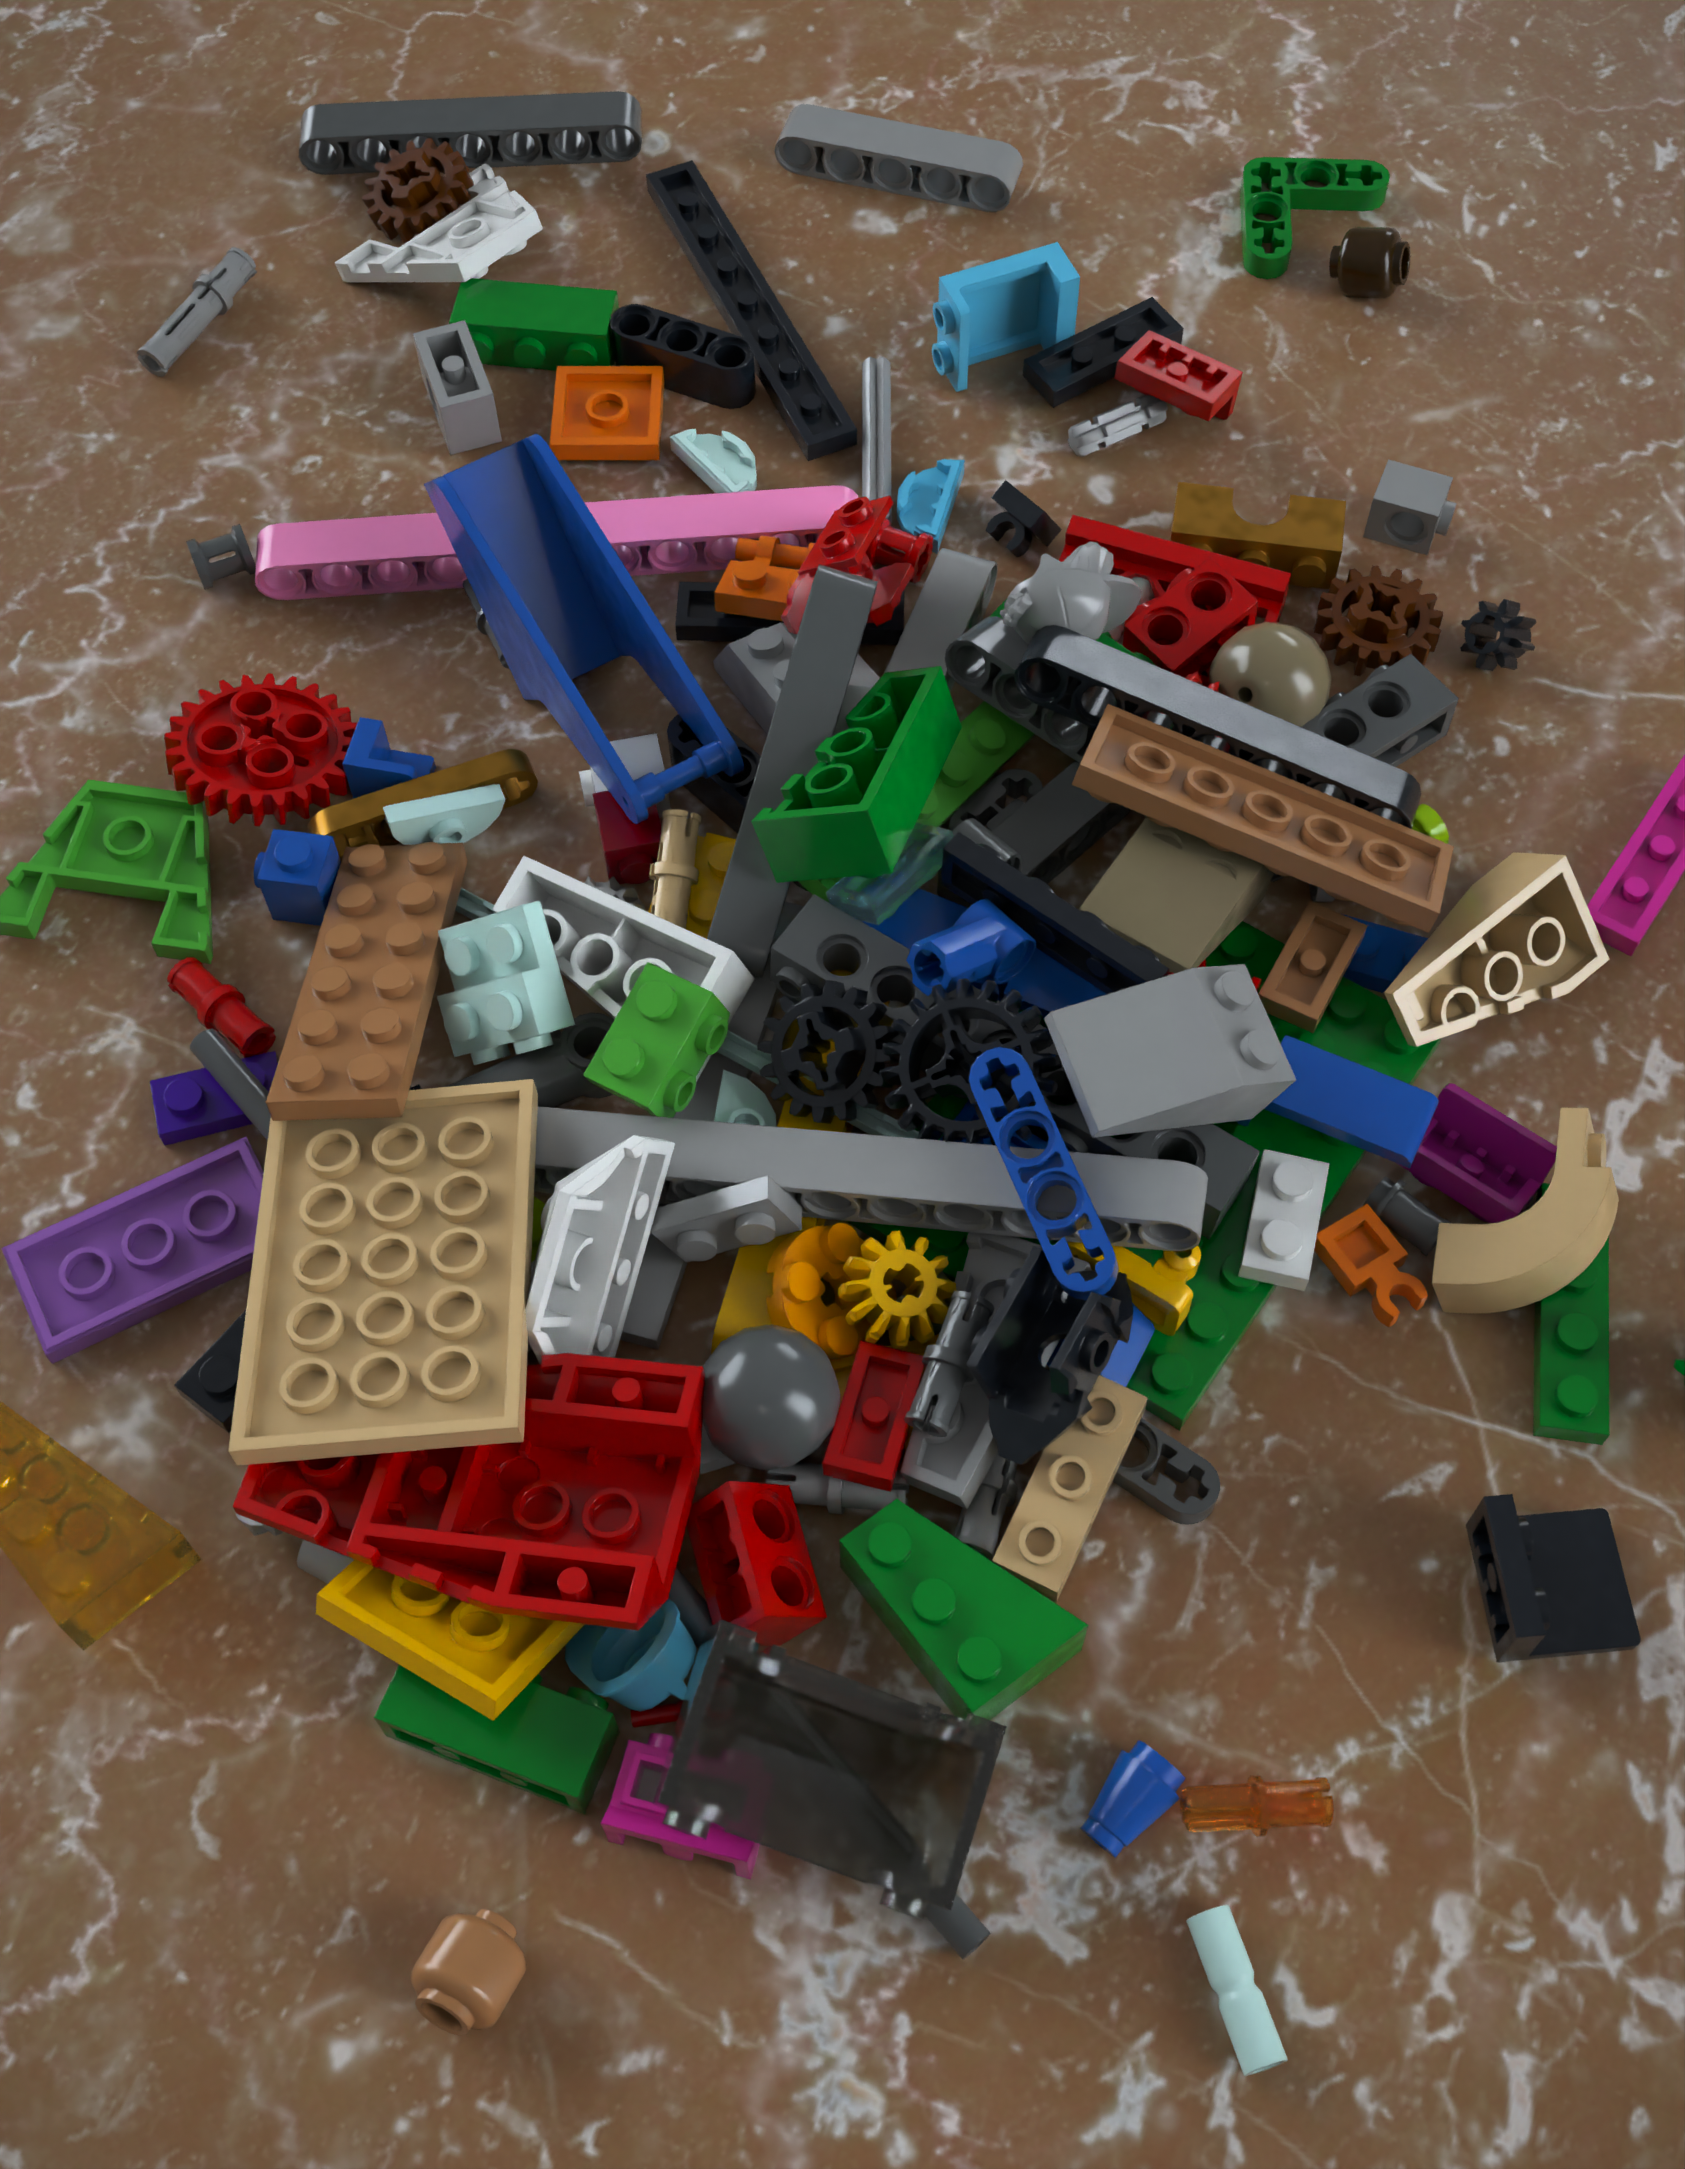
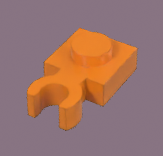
M1368 1203L1317 1233L1315 1253L1350 1297L1367 1288L1373 1296L1371 1303L1373 1313L1383 1325L1391 1327L1396 1323L1400 1315L1398 1308L1389 1298L1391 1295L1405 1297L1416 1311L1423 1307L1428 1297L1423 1283L1417 1277L1398 1270L1405 1263L1408 1256L1407 1251Z

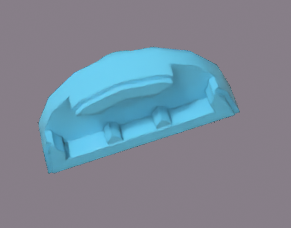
M938 460L937 467L923 470L917 475L916 471L908 474L898 489L897 521L902 531L918 537L922 533L932 535V552L937 554L964 476L965 460Z

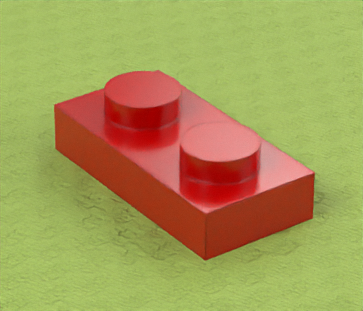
M860 1340L823 1459V1475L891 1492L910 1428L904 1418L910 1410L926 1366L922 1363L923 1355Z

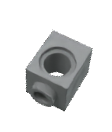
M1388 459L1373 497L1363 537L1428 555L1435 533L1446 536L1457 503L1447 501L1453 477Z

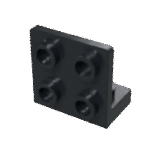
M1512 1494L1483 1497L1468 1520L1466 1529L1497 1663L1633 1650L1640 1644L1641 1638L1609 1514L1605 1509L1596 1508L1517 1516Z

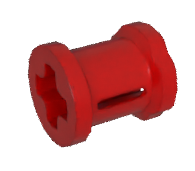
M885 518L866 550V554L873 567L877 564L886 567L893 565L895 562L912 563L915 574L914 578L909 582L916 584L928 566L933 550V536L922 533L918 537L892 527L891 521ZM891 547L904 551L905 553L894 550Z

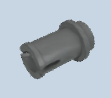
M1385 1176L1363 1205L1368 1203L1386 1226L1421 1250L1422 1254L1427 1256L1437 1244L1439 1223L1451 1222L1447 1219L1444 1220L1403 1189L1406 1185L1404 1181L1399 1179L1394 1183Z

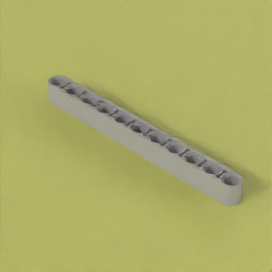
M538 1106L534 1192L554 1193L558 1181L631 1136L637 1135L664 1139L675 1143L659 1199L661 1204L676 1203L769 1175L802 1206V1217L1038 1239L996 1145ZM1010 1147L1013 1154L1025 1159L1037 1157L1045 1150ZM1069 1152L1112 1246L1185 1251L1199 1245L1208 1177L1202 1169L1190 1163L1175 1160ZM1052 1186L1040 1195L1037 1209L1040 1215L1049 1220L1064 1219L1074 1210L1077 1198L1075 1193L1066 1186ZM1087 1222L1079 1230L1091 1229L1092 1225ZM1078 1231L1072 1235L1065 1236L1068 1242L1082 1243ZM1061 1237V1238H1051L1050 1240H1058V1241H1059V1240L1062 1239L1063 1237Z

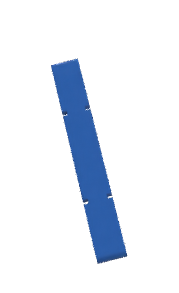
M883 877L858 920L911 950L914 942L953 927L968 908L895 878ZM1035 948L1029 962L1014 978L1006 983H996L998 985L999 1001L1002 1000L1006 993L1015 989L1023 997L1020 1009L1024 1011L1026 1008L1036 1006L1041 1011L1043 1019L1051 1011L1106 995V993L1038 948ZM987 975L971 984L981 990L985 981L992 979ZM1285 1035L1281 1046L1296 1081L1264 1109L1410 1168L1439 1103L1438 1098L1428 1091ZM1251 1119L1237 1122L1242 1126H1248Z

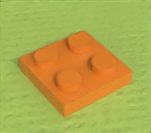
M557 366L550 434V448L557 460H660L664 398L663 366Z

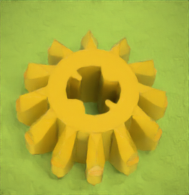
M892 1231L888 1235L885 1247L879 1241L870 1237L861 1245L863 1258L850 1256L845 1262L843 1270L852 1280L843 1283L838 1288V1297L845 1301L858 1302V1305L849 1311L845 1319L849 1325L858 1324L865 1318L872 1324L866 1332L865 1340L867 1342L875 1344L884 1334L885 1330H888L892 1347L902 1350L908 1344L910 1334L916 1340L925 1343L934 1336L932 1323L943 1324L949 1307L942 1300L952 1296V1293L956 1291V1283L948 1279L937 1278V1275L949 1264L948 1257L944 1255L937 1256L929 1262L923 1256L928 1249L929 1241L927 1237H919L909 1250L906 1249L905 1240L900 1231ZM894 1278L907 1286L902 1292V1295L906 1296L900 1302L894 1301L887 1294L892 1288V1285L889 1284Z

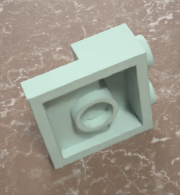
M540 901L523 904L438 930L445 961L455 991L437 996L454 1057L470 1053L474 1065L509 1056L508 1043L512 1042L516 1055L553 1045L550 1032L575 1025Z

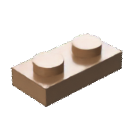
M1309 900L1258 993L1266 1013L1314 1033L1364 938L1367 925Z

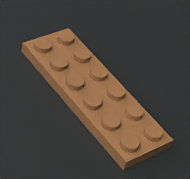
M1107 704L1071 785L1088 791L1092 797L1099 801L1117 803L1146 815L1149 820L1157 825L1174 827L1199 837L1215 849L1235 852L1264 864L1267 869L1275 874L1293 876L1317 886L1335 899L1353 901L1382 913L1393 923L1404 926L1411 925L1427 933L1430 932L1440 914L1454 846Z
M425 842L414 845L389 846L368 844L360 847L345 848L266 1100L272 1121L399 1118L403 1116L444 956L438 930L451 927L468 862L463 843L438 844L435 842Z

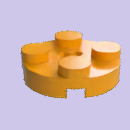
M846 1223L814 1226L790 1235L773 1252L766 1273L767 1275L774 1272L772 1280L773 1295L766 1296L767 1310L772 1324L800 1331L825 1351L829 1360L855 1355L860 1340L867 1342L865 1340L866 1332L872 1325L866 1318L855 1325L847 1324L845 1316L858 1305V1302L845 1301L838 1297V1288L843 1283L852 1280L843 1270L845 1262L850 1256L863 1258L861 1245L864 1240L858 1236L852 1226ZM822 1277L832 1285L835 1292V1303L829 1305L823 1303L820 1297L825 1291V1286L821 1281ZM890 1283L889 1285H892V1288L887 1294L896 1301V1290L893 1284Z

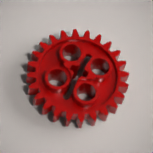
M268 673L262 684H254L248 675H242L241 686L233 688L225 680H220V693L215 695L204 689L198 690L199 704L183 701L181 703L182 716H171L169 719L171 732L164 734L168 775H173L176 791L186 790L188 804L195 805L205 801L206 815L210 817L223 809H227L229 823L235 824L243 814H251L253 824L256 827H260L265 815H274L280 825H285L287 812L295 811L302 818L308 819L310 818V804L314 803L325 809L330 807V793L340 796L347 794V777L342 763L357 723L351 722V710L349 707L338 708L337 695L330 694L320 698L319 685L316 683L300 690L297 689V677L292 676L284 685H275L273 674Z

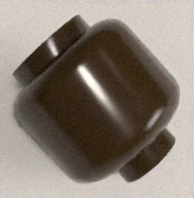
M1352 228L1345 234L1341 246H1333L1329 262L1331 278H1338L1340 289L1347 297L1387 298L1394 294L1398 285H1404L1407 281L1410 268V245L1408 241H1402L1400 234L1395 228Z

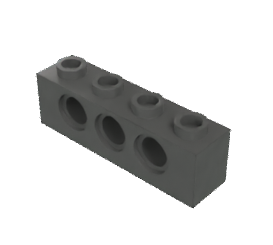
M1409 654L1390 667L1388 665L1378 667L1368 676L1363 684L1347 694L1339 692L1332 696L1319 715L1303 725L1302 728L1397 767L1447 735L1459 698L1412 654Z

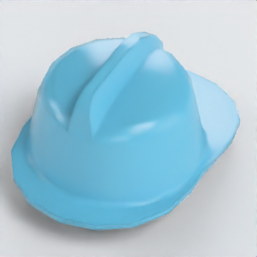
M669 1598L639 1631L585 1624L565 1646V1660L571 1672L596 1695L609 1697L626 1708L642 1712L655 1707L670 1695L685 1702L691 1697L683 1680L695 1660L696 1647L690 1633L680 1620V1612L677 1605Z

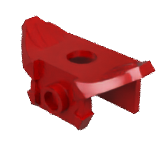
M890 495L871 501L867 497L856 498L843 505L839 510L834 511L798 571L799 576L788 592L787 607L781 615V619L788 632L798 634L819 564L878 581L867 623H875L878 626L892 619L893 610L900 603L901 595L908 582L914 578L915 570L912 563L896 562L893 565L874 570L866 554V550L894 503Z

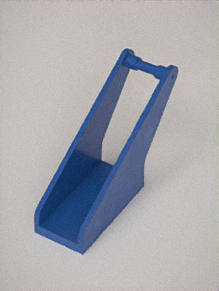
M539 434L531 435L424 483L524 700H539L546 706L634 824L648 819L647 808L665 800L666 794L702 776L707 779L724 771L728 776L732 777L743 771V759L734 739L551 448ZM620 656H631L641 665L704 745L694 750L692 757L656 775L650 772L634 781L572 682V679Z

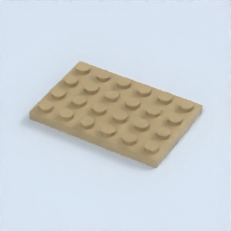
M533 1079L409 1090L403 1116L399 1118L272 1121V1118H270L228 1450L237 1466L524 1442L528 1352L525 1309L531 1280L538 1093Z

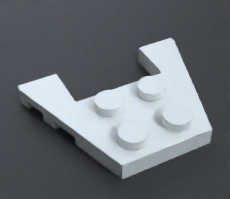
M482 164L469 173L474 182V186L467 189L472 198L470 201L401 247H394L369 239L334 263L344 282H466L470 278L479 279L488 272V266L501 257L521 251L527 245L526 240L543 228L536 210L515 190L510 192L505 180L500 175L495 177L492 168L488 164Z

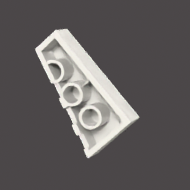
M526 856L522 857L492 909L497 913L523 904L540 901L560 973L614 1020L647 962L713 992L730 1012L728 1025L755 979L734 951ZM708 1055V1057H707V1059L705 1060V1062H704L702 1068L700 1069L698 1075L696 1076V1082H697L698 1078L700 1077L702 1071L704 1070V1068H705L707 1062L709 1061L711 1055Z

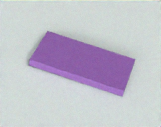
M247 1136L1 1248L43 1351L52 1364L251 1271L264 1172Z

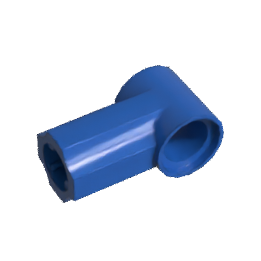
M982 899L964 911L953 927L914 942L906 960L911 967L913 984L925 995H932V987L939 984L949 993L956 990L959 979L966 978L972 983L988 975L998 984L1011 980L1022 971L1031 959L1036 948V940L988 899Z

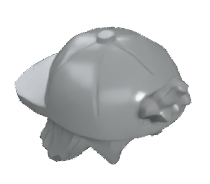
M1091 541L1076 548L1063 562L1046 553L1043 554L1036 573L1031 578L1015 586L1007 597L1004 609L1000 611V615L1003 618V624L1013 627L1027 644L1030 643L1032 637L1039 629L1051 625L1065 627L1097 640L1102 633L1117 628L1131 616L1140 602L1142 591L1131 578L1110 574L1114 566L1113 554L1108 552L1105 547H1101L1097 542Z

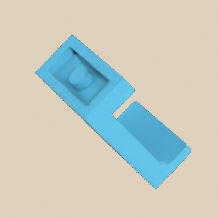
M1058 242L939 277L938 302L933 304V316L937 327V343L932 345V358L937 372L941 376H947L956 392L967 389L969 365L1041 344L1045 350L1075 335L1080 276Z

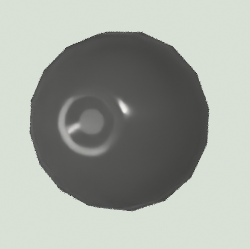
M774 1324L744 1328L720 1342L703 1365L705 1372L702 1402L703 1425L712 1445L736 1464L763 1471L791 1467L816 1452L835 1425L841 1401L835 1372L825 1351L800 1331Z

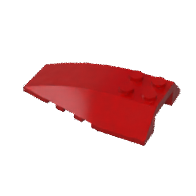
M573 1353L542 1355L541 1364L527 1365L524 1442L250 1464L247 1467L232 1507L236 1514L492 1613L639 1631L668 1600L700 1474L703 1423L702 1402L705 1385L704 1368L702 1366Z

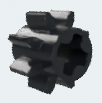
M1503 599L1498 607L1495 603L1480 601V612L1473 615L1470 620H1463L1461 623L1465 627L1466 641L1460 647L1461 651L1479 654L1476 660V668L1493 671L1497 664L1501 668L1517 669V658L1521 657L1526 651H1534L1535 646L1531 643L1530 628L1536 624V620L1525 616H1517L1520 611V603ZM1499 631V639H1496L1497 632Z

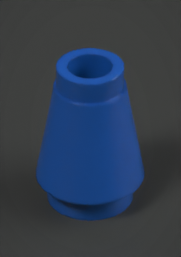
M1138 1740L1129 1753L1124 1750L1120 1751L1088 1814L1089 1817L1080 1829L1101 1848L1116 1858L1124 1846L1127 1847L1180 1800L1176 1791L1186 1778L1158 1752Z

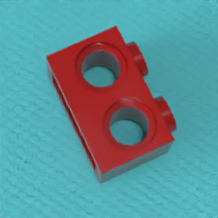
M1209 557L1194 570L1187 568L1180 572L1168 586L1167 592L1153 603L1144 602L1135 609L1124 623L1123 647L1132 653L1139 652L1144 654L1156 666L1174 674L1177 673L1181 677L1185 678L1188 674H1193L1197 671L1200 675L1211 666L1219 649L1229 638L1242 628L1255 625L1259 601L1214 559ZM1211 605L1217 609L1207 611L1202 610L1197 606ZM1164 638L1172 640L1175 643L1171 645H1160L1154 642V640Z
M727 1481L691 1506L687 1529L718 1645L781 1646L827 1618L790 1485Z

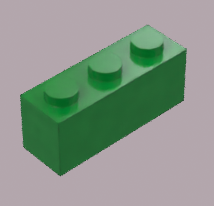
M470 278L466 282L460 283L449 324L463 320L466 321L480 361L485 365L556 371L557 366H613L615 355L610 320L613 313L619 309L618 294L615 290Z
M398 1665L374 1716V1719L387 1737L584 1815L620 1733L614 1714L607 1711L609 1703L605 1699L578 1687H569L566 1695L540 1685L543 1678L539 1674L492 1721L403 1666Z

